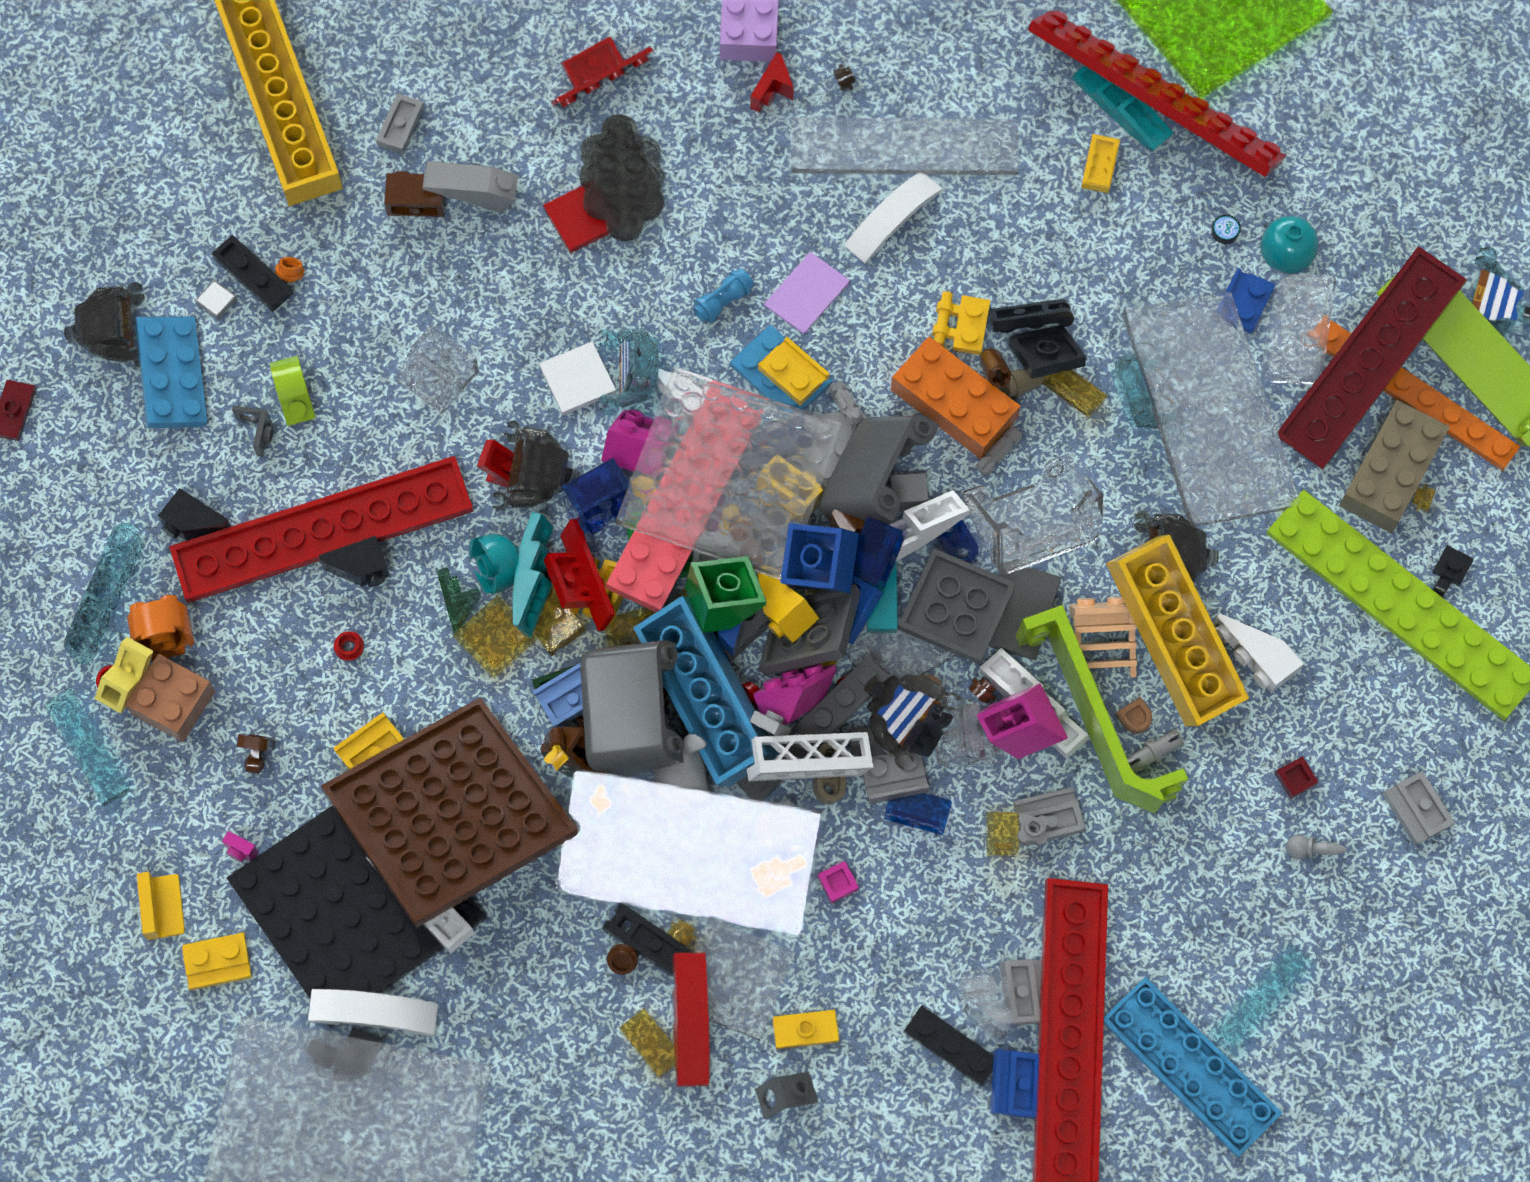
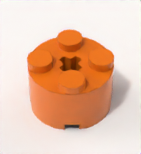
M165 595L159 600L147 603L136 602L129 607L130 613L127 616L130 638L153 651L152 661H154L157 654L166 658L182 655L185 653L184 647L188 644L190 647L194 645L188 608L184 603L178 601L177 596Z

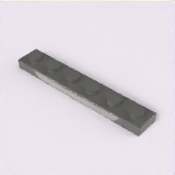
M867 656L791 729L789 735L834 734L873 696L869 690L875 685L876 681L884 686L890 680L889 676ZM798 743L792 744L788 750L797 759H803L808 753ZM747 776L736 784L758 806L785 780L748 781Z

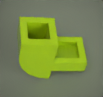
M298 355L271 362L270 369L287 426L315 419V413Z

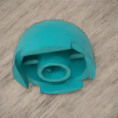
M1285 216L1271 222L1262 235L1260 249L1262 257L1273 269L1276 268L1287 274L1299 273L1307 269L1316 258L1319 240L1316 230L1308 221L1297 216Z
M500 534L483 535L471 539L469 543V558H475L481 575L475 571L474 573L483 591L487 594L491 593V595L503 592L514 585L515 568L518 563L520 547L515 546L510 539Z

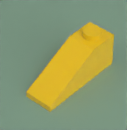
M761 567L757 574L759 584L767 601L766 606L763 607V613L770 621L767 626L779 639L784 636L794 643L820 618L802 596L787 585L781 584L780 580Z

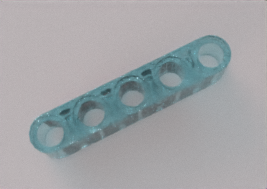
M120 523L112 530L65 637L64 648L71 659L77 664H87L95 658L142 550V538L134 525L130 523ZM133 537L129 544H121L124 538ZM122 563V566L117 571H109L113 564ZM106 589L110 590L108 596L104 598H98V595L101 591ZM99 617L95 624L86 625L89 618ZM79 644H87V647L82 652H74Z

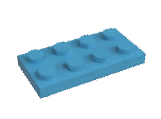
M136 317L135 329L146 427L184 428L206 426L207 414L195 317Z

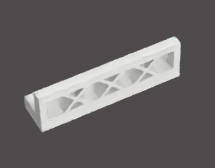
M868 732L754 737L751 741L755 764L747 769L748 781L861 776L873 768ZM849 741L860 742L862 756L854 757L845 749ZM821 742H827L836 750L831 758L824 757L816 750ZM798 743L808 751L803 759H797L788 751L792 744ZM762 745H771L780 754L775 760L764 761Z

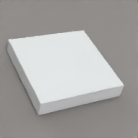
M593 342L539 363V367L562 415L616 394V389Z

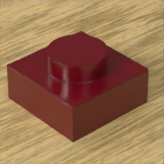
M1303 756L1275 772L1276 777L1290 799L1317 786L1319 783Z

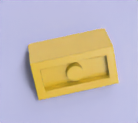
M149 871L136 873L142 934L147 940L184 934L185 928L179 876L172 874L153 877Z

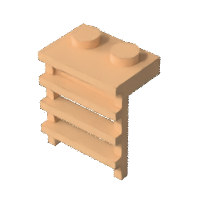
M1108 597L1107 602L1095 603L1094 598L1077 599V604H1069L1070 617L1074 620V634L1082 651L1129 649V659L1086 661L1089 669L1129 667L1130 677H1137L1136 625L1123 598ZM1128 631L1129 641L1081 643V633Z

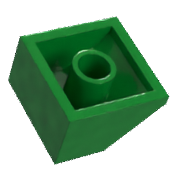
M749 556L693 562L690 564L685 588L702 633L732 629L766 606L767 601Z

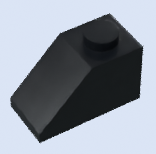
M180 488L158 515L163 525L161 529L167 535L174 539L180 536L186 541L231 527L227 518Z
M376 536L318 555L325 571L360 586L368 585L369 587H375L385 581L384 578L390 577Z

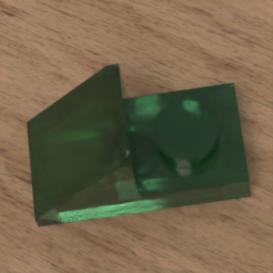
M446 567L436 571L453 633H458L478 604L481 595L478 588L461 593L457 576L451 577L449 569Z

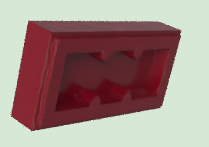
M6 380L0 398L1 438L15 441L20 440L37 390L35 385Z

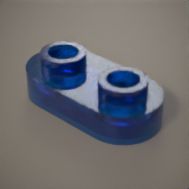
M960 520L952 526V532H944L936 538L945 553L973 564L978 556V544L964 521ZM965 549L968 551V555L961 557L957 551Z

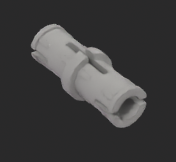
M1172 729L1154 742L1149 740L1144 743L1142 749L1127 757L1130 765L1137 762L1130 766L1132 771L1136 774L1153 762L1155 764L1161 762L1162 757L1184 746L1182 737L1169 742L1179 735L1175 729Z

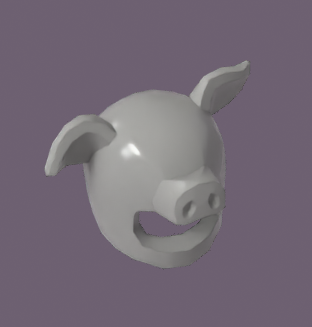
M688 734L684 738V763L653 771L658 797L666 800L703 801L710 797L709 782L706 774L707 766L699 753L707 745L702 737L696 734Z

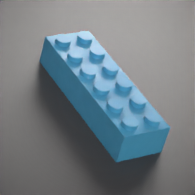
M681 596L633 627L641 643L661 640L676 643V665L672 670L662 671V683L689 734H696L707 743L705 748L700 750L699 753L716 785L731 787L747 777V769L755 764L751 739L769 736V734L763 728L749 722L756 710L714 632L702 633L689 597ZM762 745L764 761L777 758L779 753L771 745Z

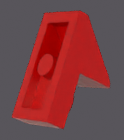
M776 52L750 95V109L759 113L764 106L769 107L776 93L793 100V84L782 54Z
M494 439L486 440L477 463V467L488 474L486 482L508 487L514 452Z

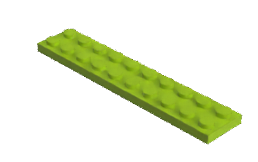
M1304 489L1267 530L1266 534L1503 721L1506 720L1530 691V665Z

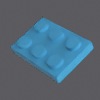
M770 324L730 361V366L788 419H794L827 390L830 384L833 383V380L830 377L827 381L825 380L820 385V388L799 406L758 370V364L775 347L784 342L785 339Z

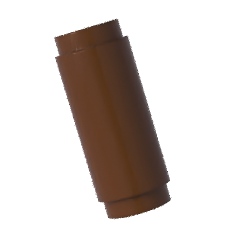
M992 348L983 351L980 357V364L989 382L998 388L1007 386L1011 380V371L1002 354Z

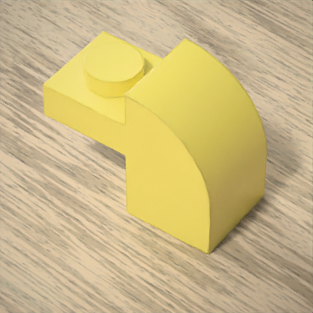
M126 637L120 644L114 665L101 677L95 699L122 713L127 708L125 704L150 667L149 663L153 651Z

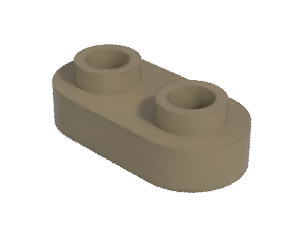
M828 743L823 744L817 749L823 756L830 758L836 752ZM846 777L813 778V792L817 800L827 805L839 801L846 792ZM824 785L831 788V794H827L824 791Z

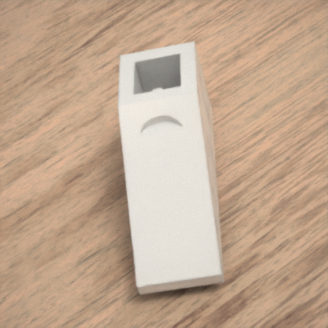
M1219 614L1216 617L1213 625L1223 643L1228 642L1235 650L1233 654L1236 660L1243 666L1248 665L1255 673L1253 678L1262 689L1267 687L1272 693L1301 670L1303 662L1283 640L1223 614Z

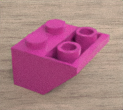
M623 410L608 429L601 461L657 479L664 469L679 426L672 425L670 421L663 418L653 419L644 416L638 410Z
M820 663L805 667L804 670L793 669L780 673L781 677L765 681L763 683L764 687L753 693L759 712L766 715L767 711L770 710L784 717L782 723L785 725L804 715L825 698L836 672L835 664L822 666Z
M1041 683L997 701L976 715L990 743L1017 759L1068 738Z

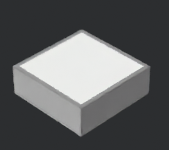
M213 280L195 302L219 320L237 298L233 293Z

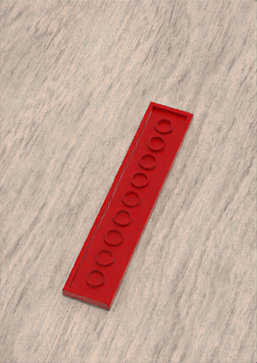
M1051 10L1031 21L1027 29L1028 31L1264 177L1269 175L1282 164L1287 156L1281 152V148L1278 145L1269 141L1265 142L1256 137L1257 133L1252 129L1240 127L1233 122L1232 117L1228 114L1216 112L1209 108V104L1205 100L1198 97L1193 98L1185 93L1186 90L1181 85L1169 83L1162 79V75L1158 71L1141 66L1134 56L1120 53L1111 42L1104 39L1099 40L1091 35L1092 32L1087 27L1070 22L1068 16L1064 13Z
M452 456L169 546L184 598L188 604L319 562L320 558L318 555L376 536L377 541L381 542L474 511L456 457Z
M1053 878L1045 880L1033 1182L1099 1181L1108 884Z

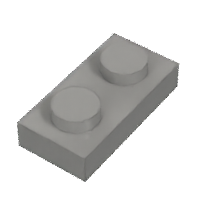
M397 93L376 139L377 146L404 154L423 112L424 102Z

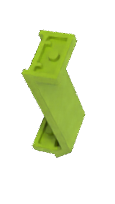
M1393 278L1390 279L1381 289H1379L1376 292V294L1379 297L1390 284V282L1393 280ZM1459 291L1424 337L1423 341L1521 446L1529 447L1530 365L1468 298Z
M1063 605L1024 618L1016 633L1019 646L1029 644V647H1034L1044 643L1046 637H1048L1114 796L1154 814L1162 804L1176 799V794L1183 791L1182 787L1188 781L1184 768L1154 779H1143L1132 771Z

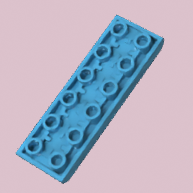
M1146 977L1104 1016V1025L1236 1157L1239 1158L1282 1114Z

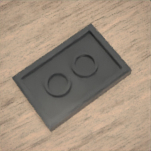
M1004 560L999 576L1015 582L1016 587L989 647L997 650L1002 648L1005 652L1036 661L1041 644L1034 647H1029V644L1020 647L1016 639V633L1024 618L1052 609L1061 577Z

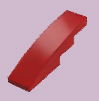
M674 953L672 957L675 1021L673 1024L676 1084L677 1087L709 1086V1011L706 953Z

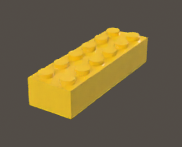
M1170 534L1157 536L1106 563L1185 726H1199L1249 699Z

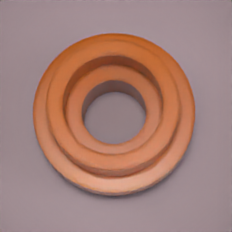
M284 257L276 265L275 274L283 281L292 283L303 278L304 268L299 259Z

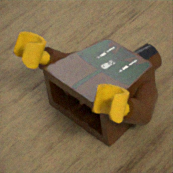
M556 726L545 735L544 743L541 746V754L544 757V761L547 764L551 763L556 771L559 770L567 777L591 783L592 790L596 794L589 799L599 812L602 813L613 803V800L606 792L608 787L605 778L608 773L595 771L589 766L585 753L584 730L579 727Z

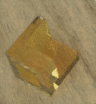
M987 812L985 818L986 855H1017L1019 850V840L1017 839V833L1019 832L1018 813Z

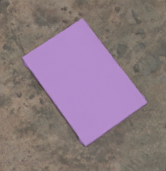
M809 252L770 298L765 301L764 306L804 335L842 290L848 287L850 280L812 252Z

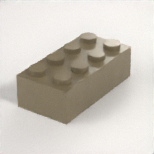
M1396 400L1339 507L1392 534L1450 426Z

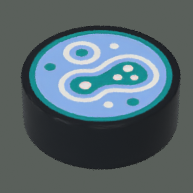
M1230 215L1217 217L1211 227L1212 237L1221 244L1235 242L1241 231L1239 221Z

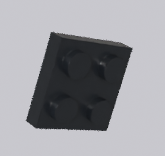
M1060 325L1009 336L1010 349L1032 379L1086 366L1085 354L1066 328Z

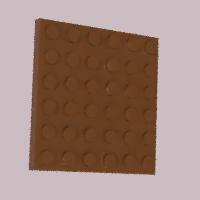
M481 697L321 785L323 794L416 928L578 835V828Z

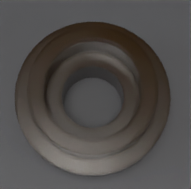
M839 64V68L833 70V73L841 90L844 91L849 88L851 91L853 90L852 83L856 82L850 66L844 68L842 64Z

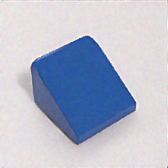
M741 622L732 629L718 631V642L732 657L735 656L744 622Z

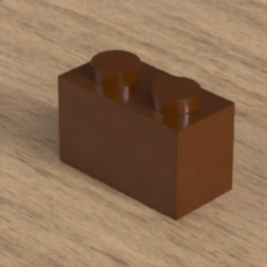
M397 171L386 174L384 205L387 216L444 217L446 196L422 189L424 173L410 174L406 171Z

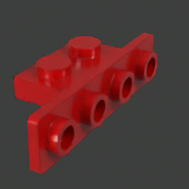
M611 36L563 61L560 64L574 89L550 101L552 106L560 103L563 108L577 100L575 94L584 90L588 94L601 87L599 81L608 76L610 81L625 73L623 70L625 66L632 63L635 68L649 60L647 54L653 51L652 47L650 46L623 60Z
M570 519L561 533V540L566 552L547 553L543 561L562 609L589 608L597 631H604L615 616L614 606L609 600L604 581L599 575L594 556L591 554L585 540L584 531L581 529L577 519Z

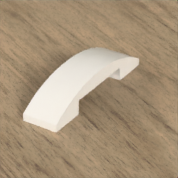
M922 171L883 200L856 229L844 246L866 264L885 246V241L916 211L921 207L924 208L943 189Z
M312 989L308 1022L331 1025L343 1023L403 1030L402 1033L434 1036L438 1004L379 993Z

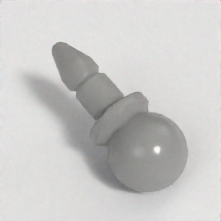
M1303 835L1292 836L1286 844L1288 854L1295 859H1303L1307 856L1310 859H1314L1315 853L1337 855L1345 853L1347 850L1345 846L1337 843H1316L1315 837L1307 839Z

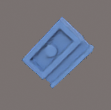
M580 663L533 690L554 727H562L583 714Z

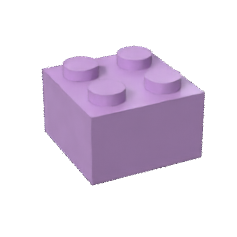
M722 0L720 60L772 61L777 48L778 0Z

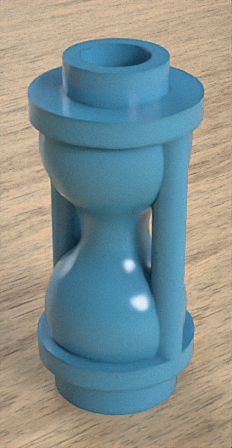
M742 268L737 271L732 270L729 276L723 280L722 285L715 291L694 300L695 307L693 311L702 322L707 320L709 323H713L716 317L721 314L723 307L732 300H739L751 293L750 289L754 287L752 278Z

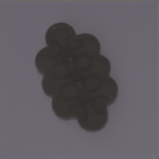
M621 114L611 115L606 118L602 124L601 134L590 135L582 142L580 157L584 165L581 168L579 180L586 190L582 204L587 214L595 219L605 220L608 233L619 241L627 242L639 237L644 221L654 220L662 213L664 197L660 190L663 187L665 175L661 167L657 165L661 156V149L658 143L650 137L638 135L636 123L628 116Z

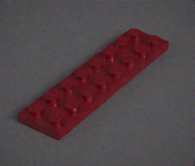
M1418 246L1279 428L1275 436L1317 467L1324 470L1465 285L1467 279Z

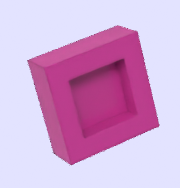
M230 831L226 833L222 840L228 849L226 853L239 862H243L244 859L251 861L259 853L254 844Z
M845 861L817 874V878L831 904L859 891V886Z

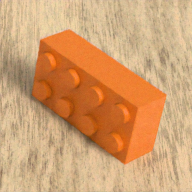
M930 336L892 376L890 389L892 392L922 415L939 424V428L980 459L985 456L988 450L1018 419L1020 411L1018 403L993 386Z

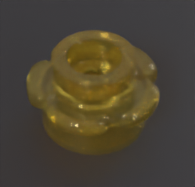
M1425 484L1424 488L1418 487L1412 504L1417 505V512L1419 510L1428 512L1436 489L1428 487V484Z
M679 919L677 923L670 922L672 926L667 933L680 943L688 947L692 939H697L693 934L695 928L684 920Z

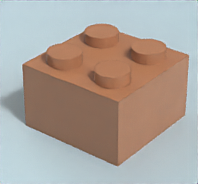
M157 654L125 705L133 716L184 742L216 691L207 679Z

